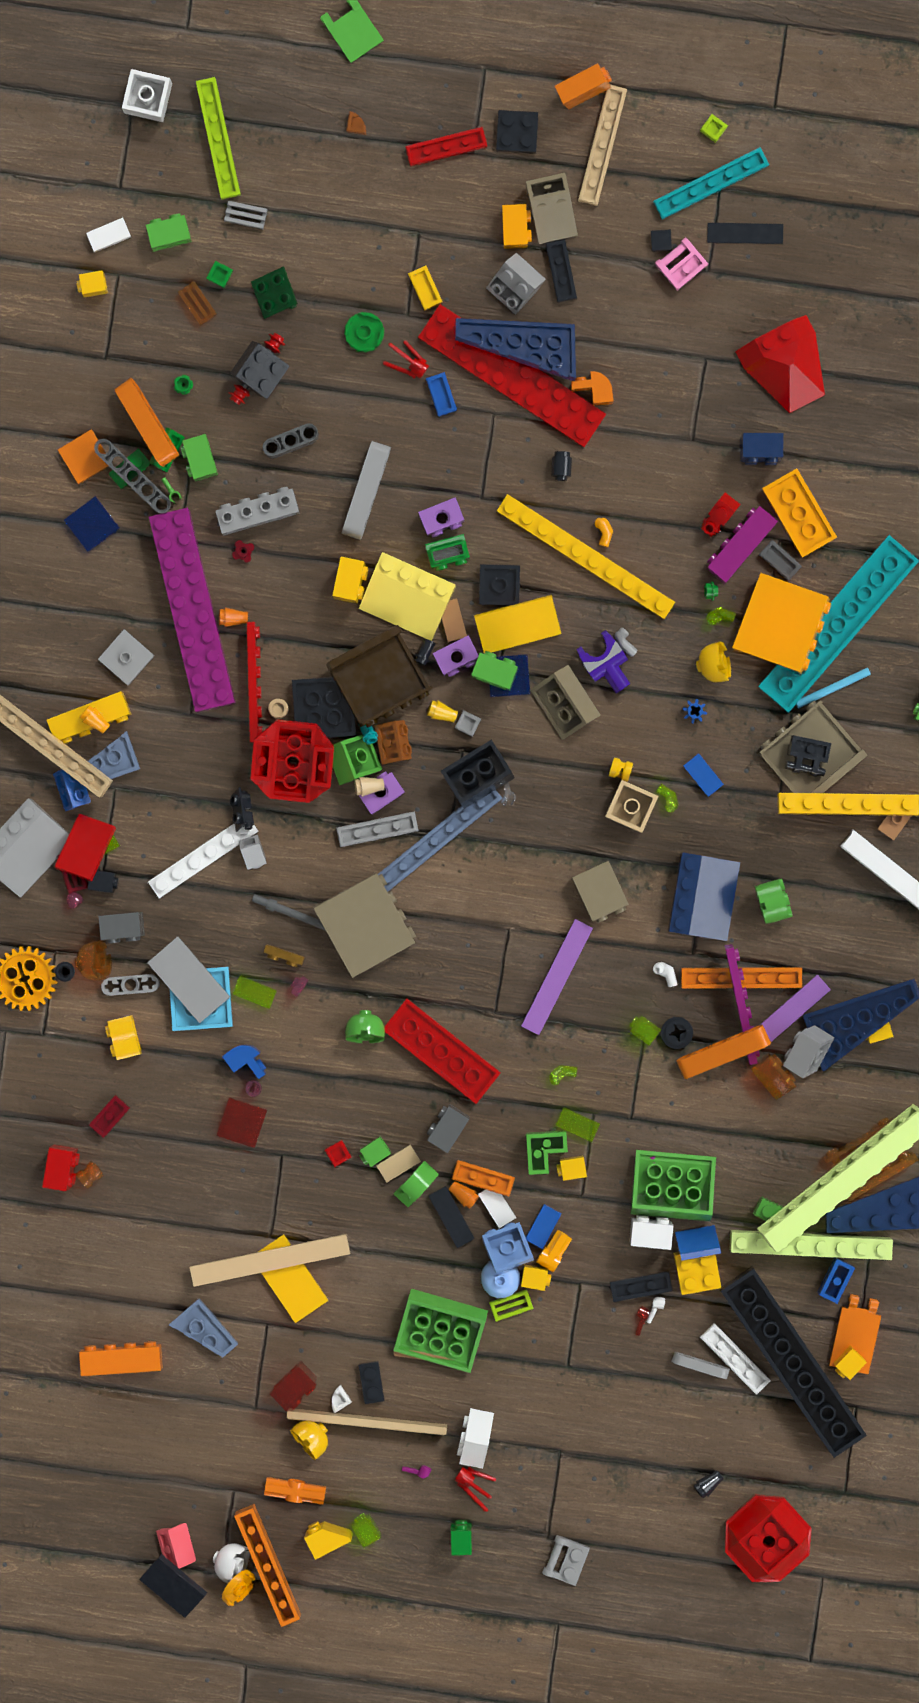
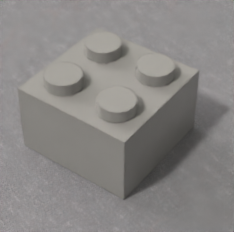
M815 1025L808 1029L805 1028L802 1032L799 1031L793 1039L795 1043L793 1048H790L785 1054L784 1059L786 1061L783 1066L802 1078L813 1074L818 1070L834 1037Z

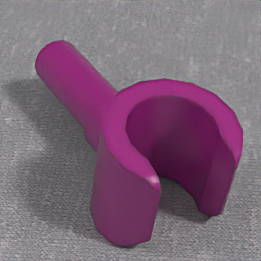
M421 1465L420 1470L403 1466L402 1471L414 1473L424 1479L429 1476L431 1468Z

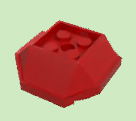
M277 719L254 739L250 779L269 799L310 803L331 787L334 746L316 723ZM294 756L299 762L292 764L288 758Z
M755 1494L725 1521V1553L752 1582H780L810 1555L812 1528L785 1497ZM766 1536L774 1538L773 1542L769 1545L763 1543V1539Z

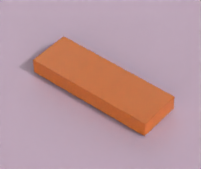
M457 1160L452 1180L510 1197L515 1177Z

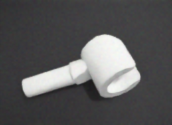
M654 1298L651 1312L646 1320L647 1323H651L657 1308L664 1309L665 1298Z

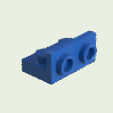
M63 769L53 773L65 812L91 802L87 788Z

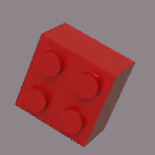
M55 1144L49 1147L43 1188L67 1191L75 1185L77 1174L74 1173V1168L76 1165L78 1166L80 1154L77 1153L78 1148Z

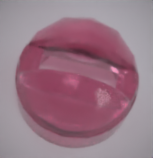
M73 892L67 896L66 901L68 906L73 909L80 905L84 899L79 893Z
M250 1080L246 1083L245 1091L249 1096L256 1097L261 1093L262 1087L258 1081ZM255 1083L252 1093L249 1092L252 1084Z

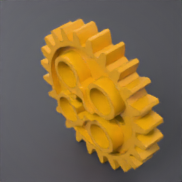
M21 946L19 952L13 948L12 955L6 952V960L0 958L2 964L0 966V991L2 992L0 999L7 998L5 1005L12 1002V1009L19 1005L20 1011H23L25 1006L28 1011H31L32 1005L38 1009L39 1002L45 1005L46 1000L44 998L51 999L52 996L49 992L56 991L52 984L58 983V981L53 980V977L56 975L52 973L56 965H49L52 958L45 960L46 953L44 952L39 955L38 948L32 952L31 946H28L26 951ZM28 960H33L36 964L33 971H29L26 968ZM18 962H21L25 976H30V979L27 981L33 991V995H30L26 981H21V978L24 976L18 966ZM11 967L17 971V976L14 979L8 976V970ZM37 978L43 981V987L40 990L34 987V981ZM18 986H22L25 989L23 997L16 995L15 990Z

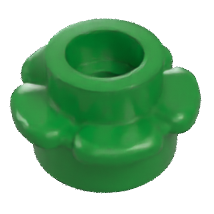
M187 375L178 376L174 380V389L177 393L185 395L193 388V381Z
M713 581L704 585L705 599L714 601V597H718V585H714Z

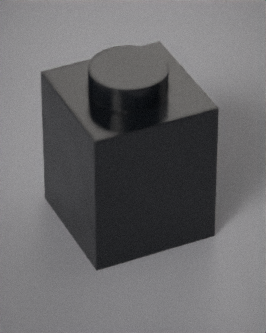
M97 870L92 882L89 881L88 890L114 893V889H118L119 877H116V873Z

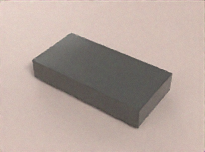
M773 540L759 554L763 560L787 581L802 567Z

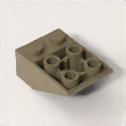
M561 173L526 181V190L538 243L544 244L578 236L566 174Z

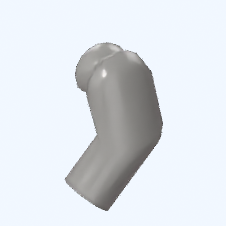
M620 628L615 633V638L621 649L630 657H633L637 649L625 639L629 633L624 628Z

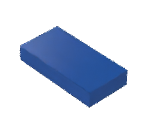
M445 372L426 378L438 417L457 411Z
M699 753L683 765L707 797L724 785Z
M543 1204L526 1236V1240L543 1249L562 1213Z

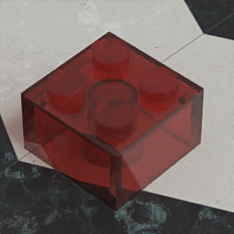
M300 1361L271 1389L270 1395L285 1411L290 1408L294 1410L301 1403L302 1396L304 1394L308 1396L316 1388L317 1377Z

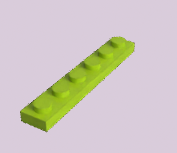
M212 77L196 81L221 200L241 196L216 78Z

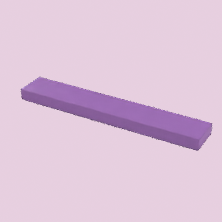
M576 919L574 920L521 1025L522 1027L538 1035L540 1034L593 929L592 927Z

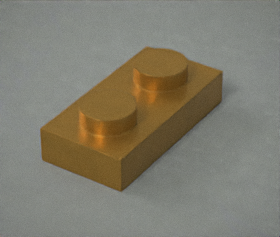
M268 944L264 949V953L268 954L267 958L276 961L282 958L287 960L286 964L297 967L298 964L303 965L305 959L304 956Z

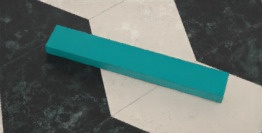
M761 147L654 200L653 203L663 220L768 167L769 163Z

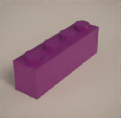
M760 506L757 510L755 508L750 510L745 516L748 518L745 524L739 523L733 531L735 533L734 537L731 540L727 538L720 546L722 551L718 555L714 553L707 561L709 564L707 570L724 584L778 522Z

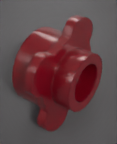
M238 540L235 543L236 549L232 553V557L235 560L241 559L248 563L252 559L251 554L254 550V545L252 543L245 544Z

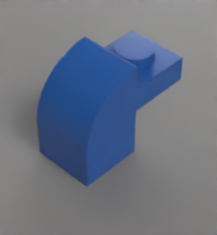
M247 1044L239 1045L222 1056L233 1072L247 1063L258 1079L266 1074L264 1063L261 1059L256 1060L255 1058L261 1052L254 1046Z

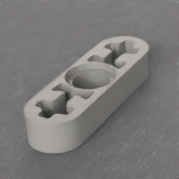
M154 974L109 977L102 982L101 989L104 994L109 996L154 992L159 988L160 980ZM149 977L152 978V981H156V985H153L152 989H149L148 985L142 986L143 990H139L140 981L138 978H142L141 982L148 981ZM122 979L121 988L123 992H119L120 988H114L113 992L106 989L105 985L109 984V981H112V984H120L118 980ZM128 979H133L136 982V988L132 991L127 990L125 987V982Z
M674 1352L671 1361L677 1365L723 1379H727L730 1371L729 1368L679 1352Z

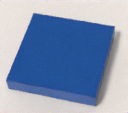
M715 1225L675 1232L682 1261L721 1253Z

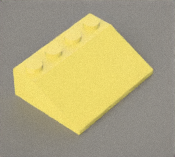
M382 552L359 609L432 641L456 585Z

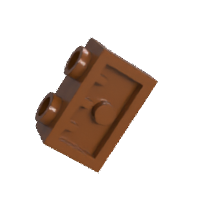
M404 720L374 725L375 731L378 734L377 742L382 765L412 759V748L407 736L408 728Z

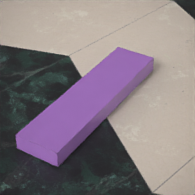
M819 975L812 978L760 1024L764 1026L771 1042L831 990Z

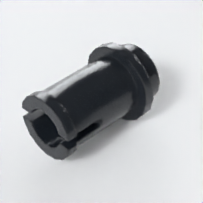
M424 638L418 654H415V661L422 665L429 663V656L436 643Z

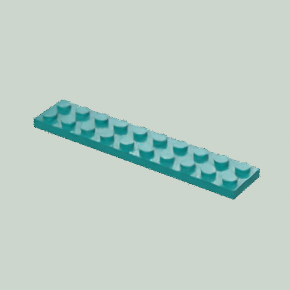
M888 535L831 601L829 613L824 614L822 619L824 622L821 633L817 632L815 638L817 640L814 652L810 651L808 659H810L808 669L806 671L803 670L802 674H799L797 671L776 665L758 688L789 713L916 566L919 560Z

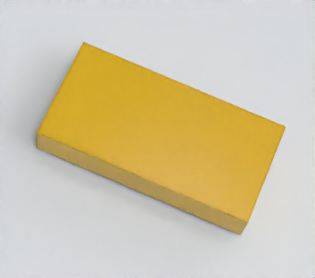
M427 266L408 273L424 311L443 303Z

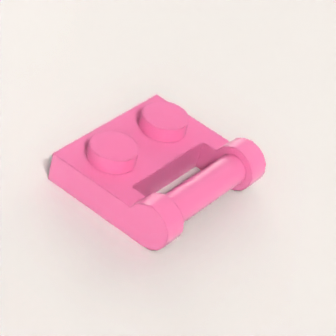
M685 237L681 240L679 246L662 260H657L655 265L678 291L707 267L708 263ZM688 250L690 254L671 270L666 267L681 253Z

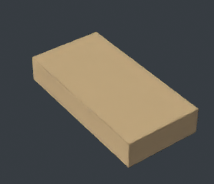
M410 1144L376 1166L387 1183L421 1161Z

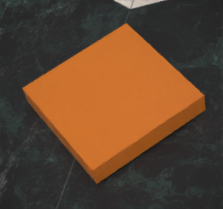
M92 429L58 449L78 484L109 467L95 452L94 446L98 438ZM100 444L98 446L99 452L101 454H106L104 448Z

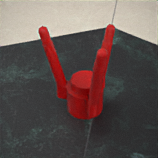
M407 341L403 343L416 357L414 360L392 343H389L388 346L411 363L408 367L411 371L386 361L383 362V365L405 373L413 379L416 376L421 379L429 367L426 364L427 361Z
M462 1467L455 1478V1481L458 1482L457 1485L487 1512V1507L468 1487L471 1486L483 1496L491 1499V1495L473 1483L475 1477L472 1474L494 1482L496 1478L476 1471L471 1467H468V1469Z

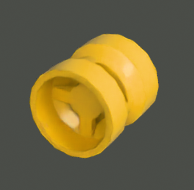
M614 757L608 776L612 778L619 777L621 780L628 782L633 763L629 761L622 762L619 758Z

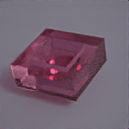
M304 975L301 978L296 977L290 986L293 988L291 993L298 997L309 982V979Z

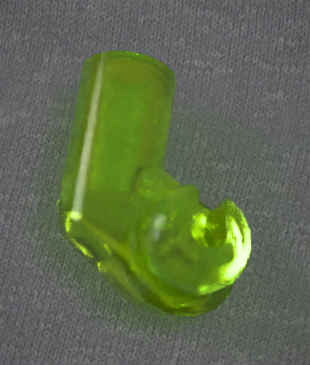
M718 607L708 613L706 616L707 623L715 625L722 619L733 622L736 613Z
M661 783L656 792L665 797V810L670 813L674 812L678 808L677 795L673 790Z

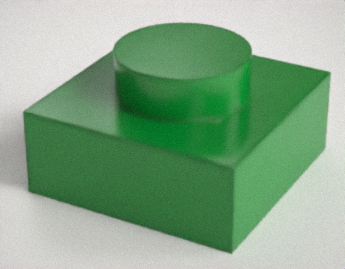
M215 261L206 279L225 289L233 269Z

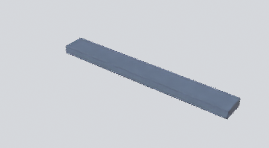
M495 790L465 809L461 806L382 870L378 875L382 874L386 880L387 885L384 887L387 892L502 799L499 793Z

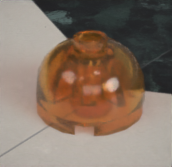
M101 940L91 941L83 945L75 959V966L82 976L92 981L106 980V976H109L112 970L111 954H106L105 949L108 947Z

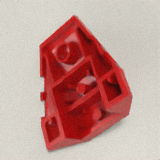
M807 315L791 320L735 351L744 370L789 414L825 396L816 332Z

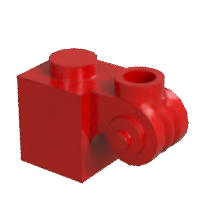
M725 492L708 513L710 517L704 518L702 521L701 529L711 537L721 531L719 529L721 525L724 526L741 504Z

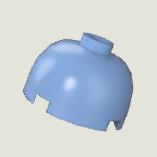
M489 1261L483 1267L481 1284L490 1296L506 1298L518 1289L520 1272L518 1267H514L496 1274L492 1262Z

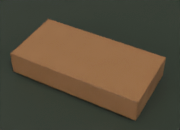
M450 600L442 616L448 643L467 636L458 600Z

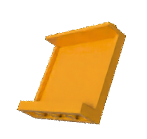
M760 573L732 648L740 653L744 652L802 674L803 670L806 671L810 663V659H808L810 651L814 652L817 640L815 638L817 632L821 633L824 626L823 616L829 613L832 603L829 602L828 596Z

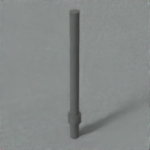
M256 894L253 896L252 902L265 906L269 911L273 912L275 910L325 930L319 919L281 905L272 898L266 899Z

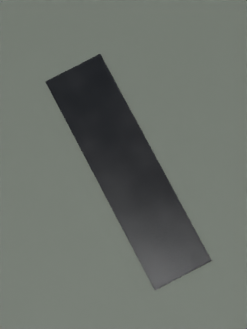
M708 223L707 243L783 244V224Z

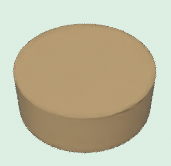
M274 699L270 702L268 711L272 717L281 719L288 714L289 707L284 700Z

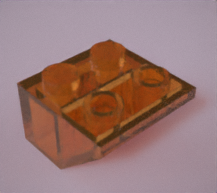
M767 1053L757 1061V1064L750 1067L751 1071L775 1100H778L797 1087L793 1083L796 1079L788 1070L784 1072L781 1068L784 1064L775 1054L771 1056Z

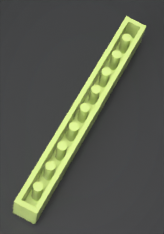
M912 1104L758 1227L757 1230L775 1252L785 1249L788 1243L800 1237L808 1227L816 1224L823 1215L831 1212L838 1203L847 1199L853 1191L865 1185L868 1179L880 1173L883 1167L895 1161L903 1151L910 1149L913 1143L919 1139V1108Z

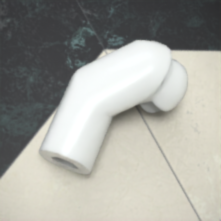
M658 962L653 966L655 974L666 977L668 987L678 985L672 966L663 962Z

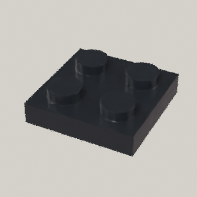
M499 110L496 152L536 154L538 112Z
M480 564L479 605L511 606L519 604L520 565Z

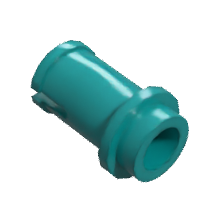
M365 725L360 728L364 742L373 744L378 740V734L372 726L367 728Z

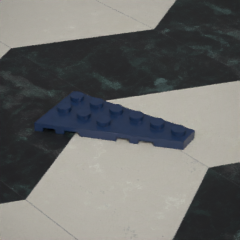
M455 319V340L575 382V324Z
M919 1176L878 1191L870 1196L860 1198L852 1203L834 1208L831 1212L825 1214L826 1233L919 1229Z

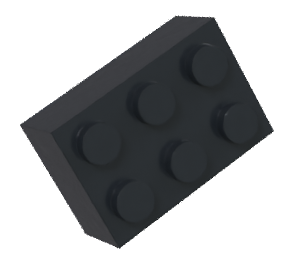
M492 739L441 770L442 775L463 809L515 778Z

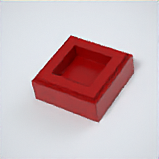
M343 1140L325 1149L334 1167L352 1158Z

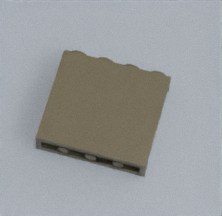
M815 700L805 708L807 710L806 713L802 716L797 714L790 720L792 725L787 729L783 726L775 733L777 737L772 742L768 739L760 746L762 750L759 752V755L792 793H824L867 756L866 752L860 749L825 708L821 700L817 703ZM791 735L831 743L828 763L820 762L819 768L826 770L824 777L818 775L813 777L809 776L808 773H794L792 770L785 769L786 761L794 762L795 756L788 755ZM803 758L802 764L811 766L812 760Z
M376 871L366 879L313 906L352 978L415 943L413 938L416 935L412 927L405 925L404 920L407 919L402 909L397 910L394 905L397 902L392 891L387 892L384 887L387 885L386 880L382 874L378 875Z

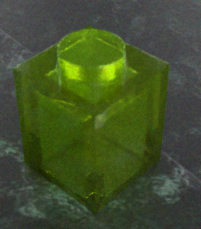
M642 1015L639 1018L635 1016L629 1024L631 1027L630 1032L649 1046L661 1031L659 1027Z
M370 1513L366 1516L364 1514L357 1516L354 1519V1523H352V1529L363 1548L381 1538L382 1534Z

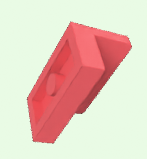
M186 1523L156 1531L162 1555L180 1569L196 1561Z

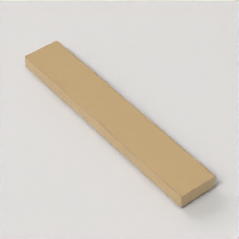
M611 85L612 88L606 90L578 202L598 206L627 89Z

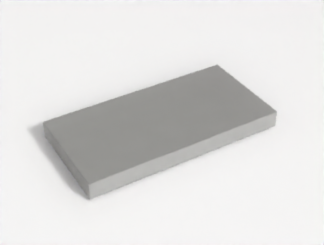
M176 937L147 962L199 1023L230 998L228 993L179 937Z

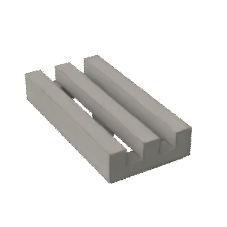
M228 201L224 218L225 222L264 230L268 211L266 208ZM232 207L259 212L263 214L262 216L256 214L232 210ZM230 214L261 220V223L231 218Z

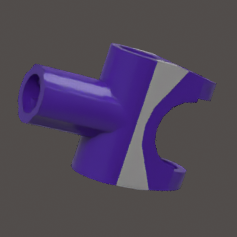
M604 630L601 632L606 645L603 655L599 657L590 656L588 653H585L581 646L576 650L583 666L593 681L596 682L605 677L614 692L618 693L630 685L629 680L619 667L628 661V658L619 644Z

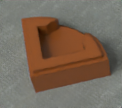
M349 111L346 132L366 135V126L362 118L358 114Z

